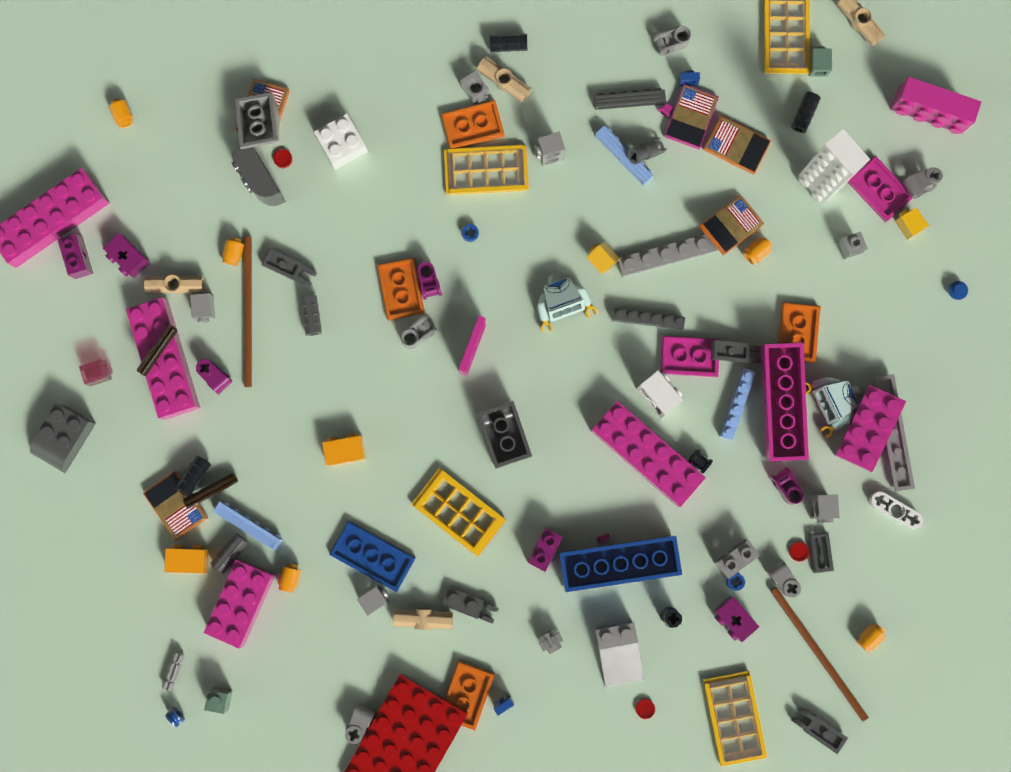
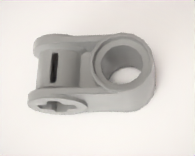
M680 26L654 36V42H657L660 50L659 55L666 56L686 48L689 45L691 31L685 26ZM684 35L687 39L680 40L677 36Z
M932 167L910 175L903 181V184L911 197L916 199L923 194L935 190L937 183L942 180L943 174L940 169Z
M427 315L422 316L402 333L401 340L405 348H416L438 331L427 320ZM408 335H413L416 339L413 343L409 344L405 342V338Z
M782 559L766 570L767 575L785 596L797 597L800 594L801 586ZM788 584L795 586L793 587V593L787 592L789 589Z
M359 703L357 704L345 732L347 742L357 744L364 738L376 711ZM356 729L358 730L357 734L360 736L354 739L351 732Z

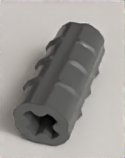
M317 295L300 297L305 335L314 336L322 334Z
M235 533L210 564L217 571L224 574L249 544L248 541L238 533Z

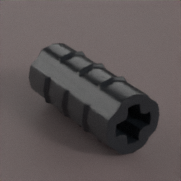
M527 33L490 35V52L528 51Z
M813 92L805 93L791 125L794 131L799 133L807 132L821 99L818 94Z
M196 456L182 478L179 479L175 490L186 497H190L211 464L204 458Z
M665 607L661 611L660 619L666 626L676 628L682 623V615L677 609ZM673 614L674 618L668 620V616L670 617Z

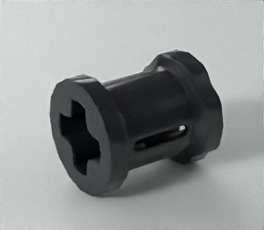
M696 449L687 462L695 465L703 474L710 467L713 460L706 458L700 453L699 449Z

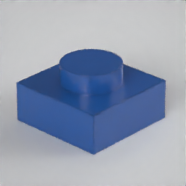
M687 70L681 73L678 79L679 87L684 84L698 86L700 72Z
M503 696L495 701L494 711L499 716L513 707L514 701L511 696L507 698Z

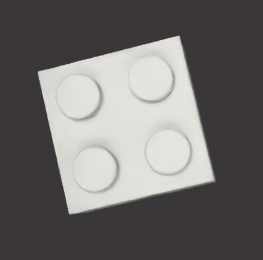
M348 114L314 131L335 170L368 152Z
M657 371L644 381L637 390L658 416L662 418L683 401L681 398L683 395L676 387L673 388L668 383L670 379L664 372L660 373Z

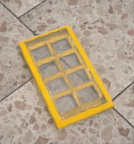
M764 0V74H810V0Z
M526 145L444 150L446 195L529 190Z
M441 468L437 470L411 504L477 557L506 521V519Z
M750 671L703 679L720 766L767 758Z

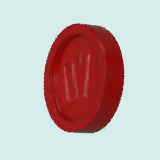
M281 149L274 154L273 160L277 167L284 169L292 164L293 158L288 150Z
M802 542L793 543L790 546L789 555L795 561H804L809 556V548Z
M641 699L637 702L635 710L640 718L649 719L655 713V705L649 699Z

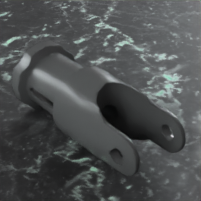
M656 138L641 144L638 148H630L628 150V159L632 164L636 165L643 159L648 160L663 154L667 148L663 150L657 149L654 143L661 138Z

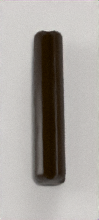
M170 324L166 326L137 368L138 373L147 376L177 333V328Z
M231 473L192 494L190 497L184 498L183 503L187 509H190L236 484L238 479L234 473Z

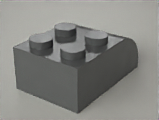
M254 147L240 149L231 155L234 160L231 163L236 172L242 177L241 181L249 193L253 192L263 204L268 206H278L286 202Z
M514 401L477 413L495 469L532 457Z
M55 403L35 435L30 446V453L61 472L66 473L96 423L63 404Z

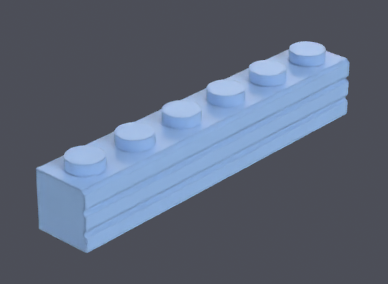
M604 125L596 132L595 137L643 186L652 179V171L646 169L642 161L636 165L629 161L627 145L622 144L620 138L617 135L614 136L609 127Z
M745 368L742 369L719 437L730 441L733 440L756 372Z
M220 501L213 511L273 550H277L282 542L280 535L271 533V530L265 526L263 528L258 521L250 520V516L239 513V509L230 507V504L226 501Z

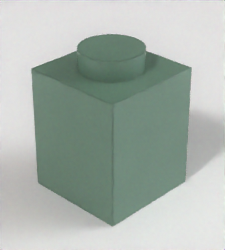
M824 46L815 47L810 52L809 77H828L832 71V49Z
M215 687L208 690L204 710L221 714L227 712L230 706L232 691Z

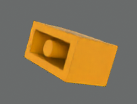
M357 433L347 434L344 439H338V436L327 438V442H322L326 466L366 459L363 437L357 436Z
M172 545V548H166L164 572L208 573L209 549H203V545H191V549H184V545Z

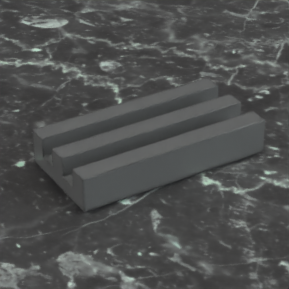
M829 532L808 534L813 573L834 571ZM821 537H824L828 568H825ZM814 538L817 541L820 569H818Z

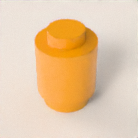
M121 98L111 101V105L108 108L115 124L119 128L131 126L134 123L132 120L134 117L127 101Z
M230 237V240H225L221 256L223 258L222 263L233 266L238 265L244 248L241 239Z
M758 237L745 249L746 252L743 255L750 264L754 265L772 251V244L767 238Z
M287 563V566H282L278 580L279 590L290 593L294 592L301 574V570L298 569L299 565Z
M870 623L858 636L857 643L868 653L871 650L874 651L886 638L884 635L886 631L877 623L875 625Z

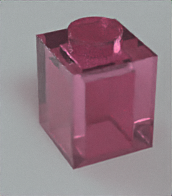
M100 359L79 366L84 385L94 386L112 380V367L105 360Z

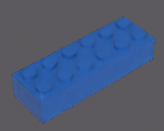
M674 535L559 552L565 592L682 575L677 538Z

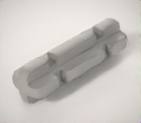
M180 652L173 653L172 662L169 664L162 689L167 691L173 690L174 681L177 679L184 654Z

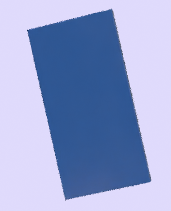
M351 521L347 522L329 554L395 592H398L416 559L414 556Z

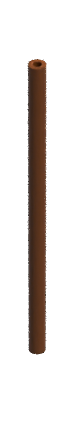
M249 236L244 237V387L247 388L252 387V237Z
M774 587L771 589L770 592L861 721L867 720L869 718L778 588Z

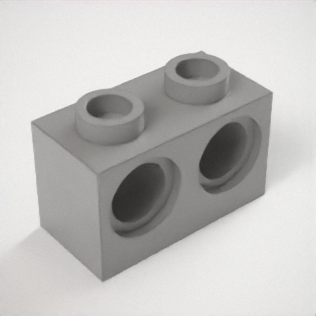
M560 131L538 138L537 145H535V155L537 161H541L542 166L564 160L565 146Z
M838 494L809 496L811 519H817V523L834 522L833 518H840Z
M744 539L715 560L714 564L722 575L729 579L760 555L751 542Z

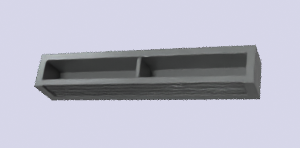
M657 88L652 91L645 89L640 92L634 90L629 93L622 91L617 94L610 92L605 95L599 93L594 97L595 110L663 105L666 102L665 89Z
M619 308L613 309L612 321L678 330L684 329L685 317Z

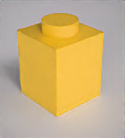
M917 207L912 210L909 208L899 213L900 218L895 221L907 240L929 227Z
M606 242L600 245L596 243L589 250L591 253L586 257L601 274L607 272L620 260Z

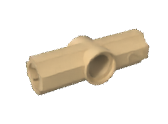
M857 0L838 1L837 5L851 21V27L855 31H859L871 47L875 46L886 36L872 19V13L868 9L863 8ZM858 17L864 19L865 22H860Z
M487 56L482 59L477 67V71L495 83L498 89L506 91L521 103L527 99L532 90L513 76L510 70L502 68ZM501 77H507L509 80L507 82H501L499 79Z
M145 276L144 288L145 293H173L176 295L181 293H204L205 281L204 276ZM178 281V286L172 289V282Z
M416 608L415 610L394 609L393 626L414 627V629L431 630L432 628L452 629L453 612L433 611V609Z

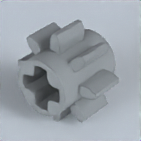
M552 629L540 636L542 641L539 642V645L543 652L547 650L551 654L562 648L560 642L563 639L559 632L554 633Z

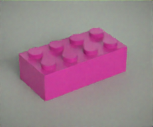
M908 77L897 89L890 110L895 111L896 114L901 116L913 117L918 122L925 121L931 123L936 128L948 129L953 134H962L975 123L982 101Z
M869 385L835 456L869 472H873L906 401Z
M242 559L236 560L203 633L236 648L244 647L276 574Z

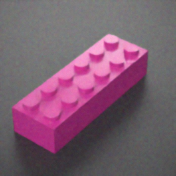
M80 168L0 223V254L7 264L17 268L110 203L90 174L83 168Z
M163 297L126 309L141 362L168 324L176 328L169 301ZM177 331L146 376L157 416L162 420L201 408Z
M804 343L761 345L765 461L809 460Z
M618 401L591 430L596 437L677 507H681L706 478Z

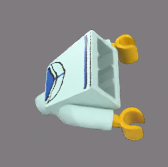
M557 274L548 277L549 284L544 286L545 293L540 295L538 303L540 321L543 322L541 326L543 333L544 325H549L552 331V325L548 322L549 319L552 322L585 310V316L591 318L588 313L589 309H592L595 315L597 314V309L591 306L592 302L585 288L577 283H572L569 278L560 280Z
M824 377L812 381V384L805 383L809 389L806 395L812 389H815L812 392L828 425L832 424L829 427L822 426L820 428V432L826 428L829 429V433L824 436L825 438H829L834 430L838 431L851 422L855 414V408L859 406L857 397L861 395V390L858 386L851 387L848 381L841 382L839 379Z

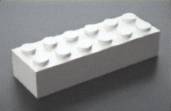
M842 129L824 144L798 175L799 182L803 187L811 191L815 201L824 204L870 158L849 134Z

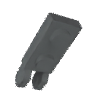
M269 248L261 264L267 269L309 287L312 283L300 277L302 270L311 276H316L317 274L316 271L306 267L303 263Z
M713 340L711 341L710 360L759 364L761 363V358L750 357V351L760 352V346L750 345L749 343Z
M450 586L442 603L443 606L492 624L494 622L492 617L481 614L482 607L493 612H498L499 609L494 605L486 603L483 599Z
M799 707L798 711L810 718L809 722L805 725L795 717L791 721L838 755L848 737L816 715H812L802 707Z

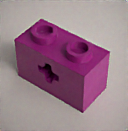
M118 233L103 247L107 252L105 256L113 264L116 262L120 266L118 270L126 277L130 275L135 278L150 264V261L121 233Z
M72 234L57 239L68 276L78 279L94 274L82 237Z
M544 528L528 563L546 572L563 536Z
M731 595L713 610L716 614L714 618L721 626L726 625L729 629L727 633L734 641L738 639V641L743 642L759 628V625ZM732 616L738 617L736 619L737 624L731 623L733 621Z

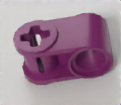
M422 262L418 266L417 272L423 299L427 300V297L435 295L442 296L433 265L429 262ZM425 267H429L432 270L428 276L421 274L422 269Z
M203 359L196 364L197 373L218 395L233 382L212 361ZM204 365L209 366V367H208L209 372H205V371H204V370H205V368L203 367Z
M785 467L784 471L779 474L770 476L772 484L787 504L794 505L803 500L804 493L788 467ZM791 490L795 491L798 495L796 501L791 500L789 497Z

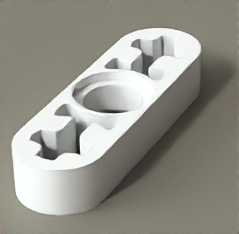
M874 492L870 495L869 503L874 509L909 529L921 527L923 517L917 511L884 492ZM882 496L881 500L889 504L887 507L884 504L877 505L875 497ZM893 505H898L901 509L898 516H894L891 513ZM904 515H907L909 517L916 516L915 520L917 521V523L910 524L911 520H909L908 518H903V520H901V518L904 517Z

